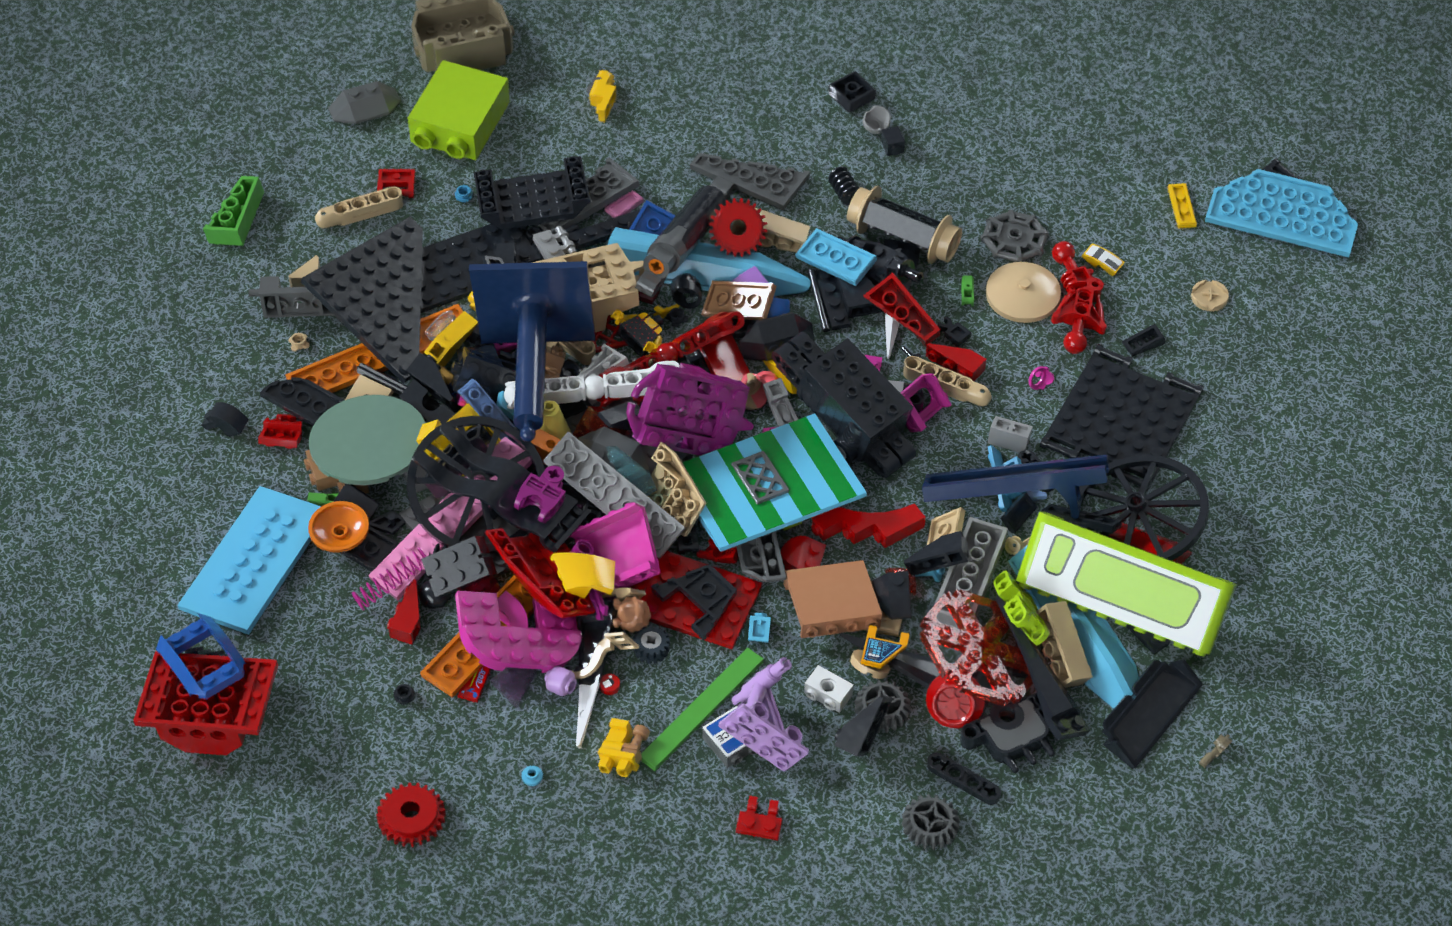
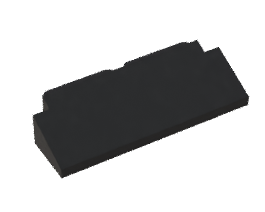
M1154 660L1132 686L1133 694L1131 696L1125 695L1103 721L1104 729L1101 732L1108 737L1103 745L1131 769L1139 765L1203 686V683L1185 660L1171 661L1168 665L1166 661Z

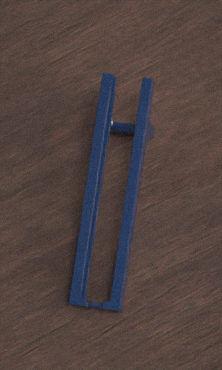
M1098 455L926 474L922 486L924 502L1056 488L1069 504L1072 518L1077 519L1082 503L1080 486L1107 483L1106 473H1109L1108 456Z

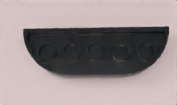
M291 377L290 380L274 381L260 392L262 398L311 426H314L319 417L328 409L345 401L312 381Z

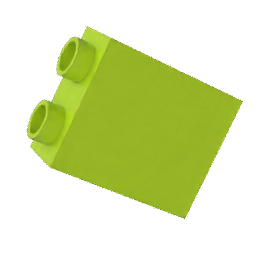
M442 60L408 116L410 141L421 149H438L447 152L448 155L456 159L466 157L477 160L510 103L508 78Z

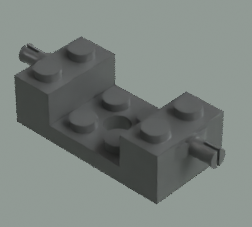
M279 276L260 277L259 289H249V297H260L264 318L334 316L306 287L281 288Z

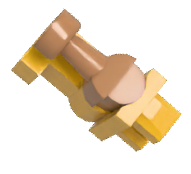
M612 718L609 723V733L598 751L600 757L598 767L600 772L609 774L612 768L616 767L618 775L628 777L632 770L637 771L639 768L638 763L642 760L639 749L642 741L648 739L650 730L643 725H636L632 730L629 721Z

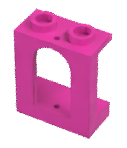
M933 373L920 375L901 392L905 399L913 406L906 423L910 432L923 431L926 428V421L941 408L952 405L948 395L943 391L939 380ZM921 388H925L930 392L931 401L928 406L918 413L909 398Z

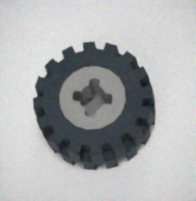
M649 625L648 628L643 627L642 630L637 631V634H634L633 641L639 645V649H633L636 657L640 658V661L644 662L646 660L648 664L653 661L655 664L657 660L661 662L664 660V657L668 656L670 639L668 633H665V629L662 628L660 630L657 625L655 627Z

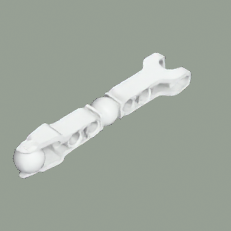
M676 361L658 362V364L680 366ZM657 363L649 369L613 372L608 375L603 374V378L598 375L588 376L585 380L584 376H581V378L577 376L545 378L544 402L555 401L557 404L571 403L582 399L584 401L586 397L596 400L604 394L605 398L632 397L631 393L639 381L655 370ZM508 381L505 383L504 398L508 404L507 408L514 409L515 381ZM647 387L641 391L639 396H645Z

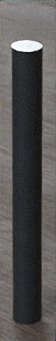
M809 269L808 275L823 332H829L830 327L814 269Z

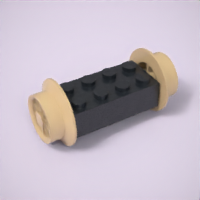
M875 186L871 191L863 187L856 191L848 208L847 221L856 224L858 234L865 233L869 227L876 230L878 228L884 230V234L889 236L896 235L901 237L900 240L903 242H913L920 249H929L927 261L930 264H933L937 259L949 262L953 258L961 241L962 228L952 224V216L947 215L940 222L881 197L882 189L880 186Z

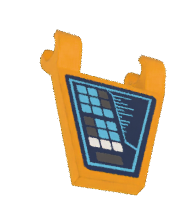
M869 625L860 664L881 669L907 648L909 633L901 632L900 642L898 643L875 638L877 626Z

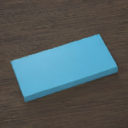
M817 228L795 254L797 259L857 286L877 261L876 255Z

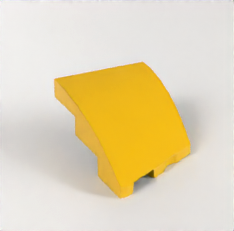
M584 553L552 554L551 561H555L558 567L557 574L562 580L566 592L584 599L591 588L609 595L613 592L615 561Z

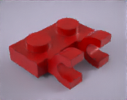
M749 796L747 811H740L736 833L778 841L782 825V818L777 817L779 801L770 799L768 815L756 814L758 797Z

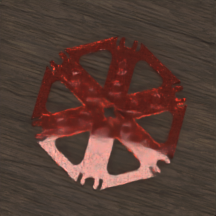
M955 590L953 594L948 591L942 595L922 619L920 627L924 629L920 633L921 641L942 679L947 674L948 677L945 679V682L948 683L949 680L955 681V690L962 686V689L959 691L960 693L1003 706L1008 705L1011 700L1013 704L1017 701L1019 702L1033 684L1020 648L999 642L1010 627L995 600L964 590ZM969 602L987 606L993 610V616L983 628ZM943 607L948 608L958 628L938 621L937 614ZM937 644L963 653L954 664H950L944 658ZM1004 665L1026 672L1028 674L1027 678L1021 685L1015 684ZM979 666L993 690L975 685L972 682L971 676Z

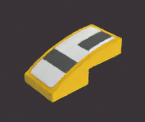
M1091 244L1081 256L1093 267L1096 268L1099 265L1111 276H1114L1125 263L1115 254L1095 244Z

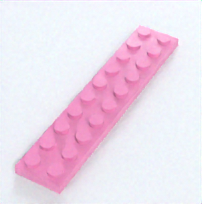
M504 437L495 446L492 456L510 460L525 450ZM528 456L518 462V464L527 469L532 464V460ZM494 476L490 480H497L498 478ZM454 493L448 494L441 502L452 496ZM462 496L428 520L439 531L453 539L469 497ZM475 499L461 536L483 514L481 503L478 499ZM418 524L368 576L372 581L375 578L387 591L379 573L394 587L386 569L400 582L392 565L394 564L407 578L399 560L414 573L406 555L420 569L412 551L422 559L423 557L417 548L420 547L425 555L429 556L433 554L434 548L439 542L432 538ZM439 543V544H440V550H442V548L444 547V545L441 544V543ZM421 563L422 571L414 567L415 576L407 571L409 580L401 576L402 585L394 580L396 589L391 588L387 584L389 594L399 601L404 595L406 587L411 585L413 579L418 581L426 573L423 564Z

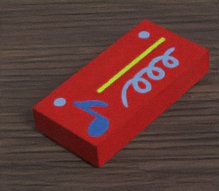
M483 665L463 685L458 693V698L478 703L491 668Z

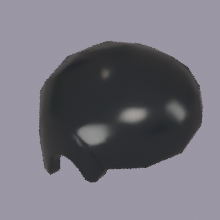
M428 580L419 590V599L425 607L431 609L444 607L448 600H451V594L444 597H435Z

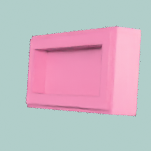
M631 191L605 207V212L613 218L627 214L643 203L644 198L635 191Z

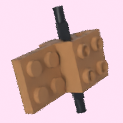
M554 345L552 348L546 346L545 378L560 377L566 356L563 348ZM501 350L499 358L516 364L517 352L510 354ZM564 371L566 377L574 376L572 371Z

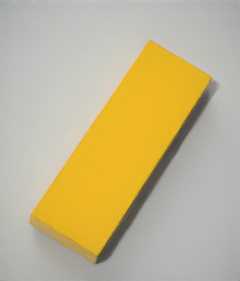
M1186 183L1168 184V192L1178 228L1196 227L1197 222Z

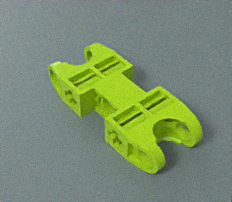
M1007 571L1001 572L994 579L993 584L998 596L1006 603L1004 609L1009 619L1017 628H1021L1035 645H1040L1049 636V631L1044 620L1036 612L1038 608L1030 593L1025 588H1021Z

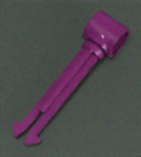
M578 540L569 553L593 555L594 548L588 541ZM591 588L589 595L597 613L596 619L604 620L603 616L608 615V606H605L601 592Z

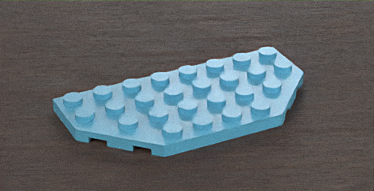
M1260 169L1253 171L1252 174L1246 177L1237 178L1224 187L1219 186L1215 188L1205 218V222L1345 257L1350 256L1358 226L1355 219H1352L1347 213L1348 210L1343 203L1334 196V191L1330 186Z

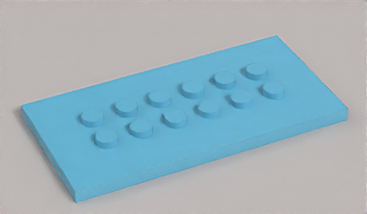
M259 486L177 605L179 610L199 617L198 613L210 616L217 624L249 635L311 542L308 531L309 521L315 511L321 506Z

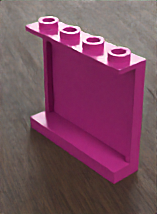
M635 502L628 503L619 510L610 511L604 517L595 518L590 523L579 526L570 536L575 539V543L578 540L588 541L594 548L593 555L615 561L614 589L628 588L661 573L646 509Z

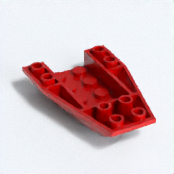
M503 528L486 530L485 534L524 589L545 609L560 618L595 613L596 610L589 594L584 599L565 591L563 582L557 574L558 567L555 561H551L553 553L570 552L565 543L556 552H551L543 547L539 536L530 533L528 536L509 538ZM548 535L549 539H550L552 542L557 543L556 541H554V540Z

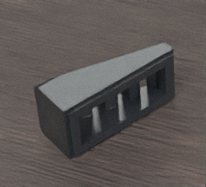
M1153 324L1125 339L1122 343L1133 357L1164 345L1165 337L1156 324ZM1140 340L1143 345L1140 346L1137 341ZM1133 343L1136 349L1133 350L1130 344Z

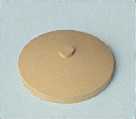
M1013 262L999 267L991 274L986 286V298L991 308L1000 316L1021 323H1031L1047 318L1057 309L1061 297V288L1056 277L1046 268L1029 262Z

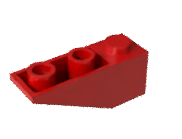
M927 344L926 357L931 362H936L946 369L972 379V381H975L985 371L986 358L970 349Z
M413 579L410 586L406 587L402 602L397 604L396 613L393 618L389 619L387 624L390 638L412 645L421 629L418 588L415 579Z

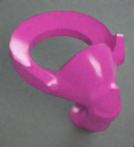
M1039 366L1030 374L1029 386L1034 390H1044L1046 385L1053 383L1055 380L1054 374L1049 371L1048 367ZM1034 375L1041 377L1037 384H1033Z

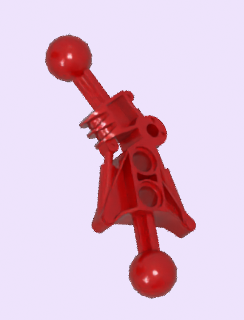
M1061 241L1053 247L1052 256L1057 263L1064 264L1067 269L1060 281L1068 294L1064 296L1057 310L1052 314L1051 323L1072 325V331L1064 337V348L1071 354H1079L1087 347V338L1083 334L1084 328L1095 330L1101 335L1106 332L1107 325L1104 319L1103 304L1100 301L1104 284L1100 279L1092 276L1093 269H1086L1085 266L1078 267L1074 261V246L1069 242Z

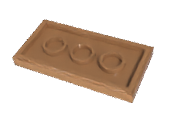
M712 281L701 314L704 317H711L719 312L730 313L737 311L744 316V319H767L777 286L774 283Z

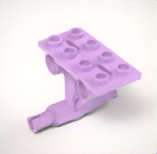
M782 657L774 665H768L742 686V690L732 698L733 704L735 706L738 704V708L722 719L718 725L782 771L789 769L809 752V749L801 744L802 733L796 726L791 725L784 729L771 691V687L780 681L782 674L791 668L789 659L784 662L786 657Z

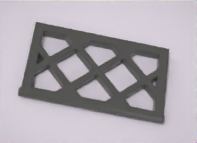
M764 451L731 463L757 505L789 492L788 487ZM762 457L765 464L756 463L755 460ZM748 465L745 472L741 471L738 466ZM752 466L762 469L759 475L749 473ZM766 470H770L774 477L770 478L763 475ZM746 478H754L757 481L755 485H750ZM761 480L771 482L768 489L758 487ZM775 483L780 484L782 487L778 491L772 490ZM759 491L764 492L766 494L765 496L758 498L755 492Z

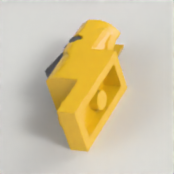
M605 70L599 71L587 88L590 104L597 107L596 114H598V121L606 122L616 100V86H613L614 75Z

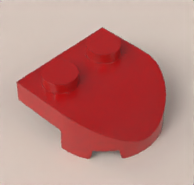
M277 414L276 419L272 420L267 417L263 421V430L258 437V443L268 447L297 448L302 439V421L298 422L295 416L289 414Z
M807 536L791 538L780 550L785 571L820 566L826 545Z

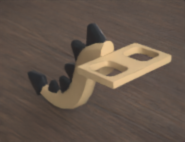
M604 630L602 640L593 641L594 652L587 654L590 662L583 661L582 670L579 666H576L574 671L571 666L563 668L572 671L575 679L586 678L598 670L606 653L614 650V645L620 650L639 649V645L624 632L610 633L608 630ZM621 644H631V646H623Z

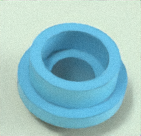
M528 766L522 771V780L529 786H535L543 779L542 770L537 766ZM530 773L536 774L535 776H529Z

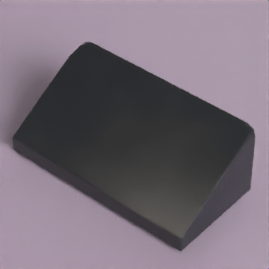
M346 483L334 500V502L347 501L358 505L365 511L368 521L373 517L380 503L355 486Z

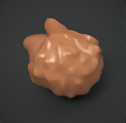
M636 596L632 598L626 597L622 602L619 599H614L613 605L617 610V618L613 619L614 628L620 626L622 630L634 633L648 626L651 615L646 602Z

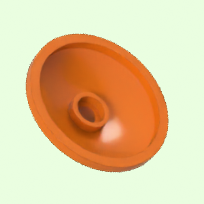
M347 501L331 502L316 510L310 518L308 525L309 536L312 542L322 550L335 553L345 552L357 547L366 538L369 531L368 517L365 511L354 503Z

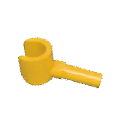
M675 304L666 308L657 305L654 308L656 313L653 315H660L664 318L673 308H679V305Z

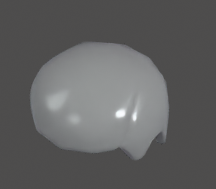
M873 106L871 110L866 111L862 124L871 134H881V129L889 127L891 115L884 107Z

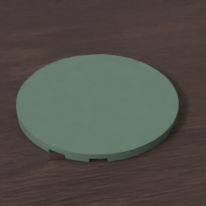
M364 395L350 398L328 409L315 422L309 436L310 454L312 460L323 474L338 479L341 483L351 485L383 483L389 481L391 477L398 474L402 475L408 471L410 461L419 445L416 441L425 421L417 409L395 397Z

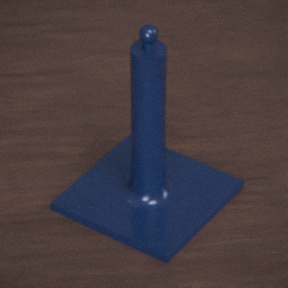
M587 261L469 264L481 344L517 343L513 423L516 428L521 430L520 437L526 442L532 441L536 435L535 431L543 426L546 342L596 340Z

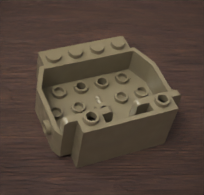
M496 0L415 1L416 11L411 25L415 55L419 58L423 70L426 72L436 71L442 60L477 70L506 64L505 55L512 54V36L515 35L513 25H509L502 5Z

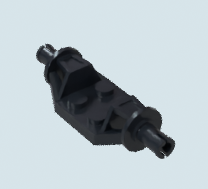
M855 235L851 236L848 240L842 236L837 237L877 256V261L865 274L871 281L879 284L892 273L902 284L907 283L909 280L919 284L921 281L918 279L923 280L924 278L922 272L915 270L914 262L901 252L878 242L862 240L859 236Z

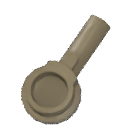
M1221 734L1213 744L1216 747L1199 761L1202 767L1205 768L1232 742L1229 734L1226 736Z

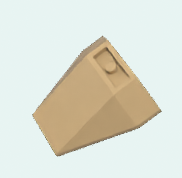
M660 442L651 458L657 463V466L642 492L685 527L681 535L687 536L705 507L706 501L678 455L665 443Z

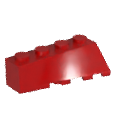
M893 273L863 295L864 298L914 333L924 346H927L928 343H931L940 336V328Z

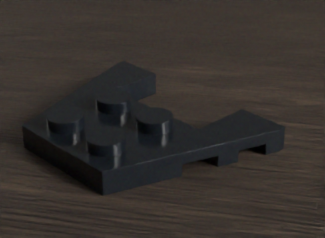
M710 564L687 572L685 576L677 579L673 577L668 579L666 583L660 585L657 583L651 586V591L662 602L666 601L676 592L681 591L705 614L692 624V630L703 640L707 639L737 594V589Z

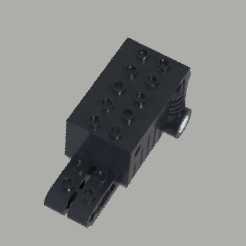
M800 332L772 352V359L776 363V367L795 386L799 399L804 401L806 406L819 417L820 421L833 432L837 438L833 442L848 464L854 459L858 462L864 460L877 475L887 478L916 457L914 447L900 433L905 428L913 406L849 338L825 354L805 332Z

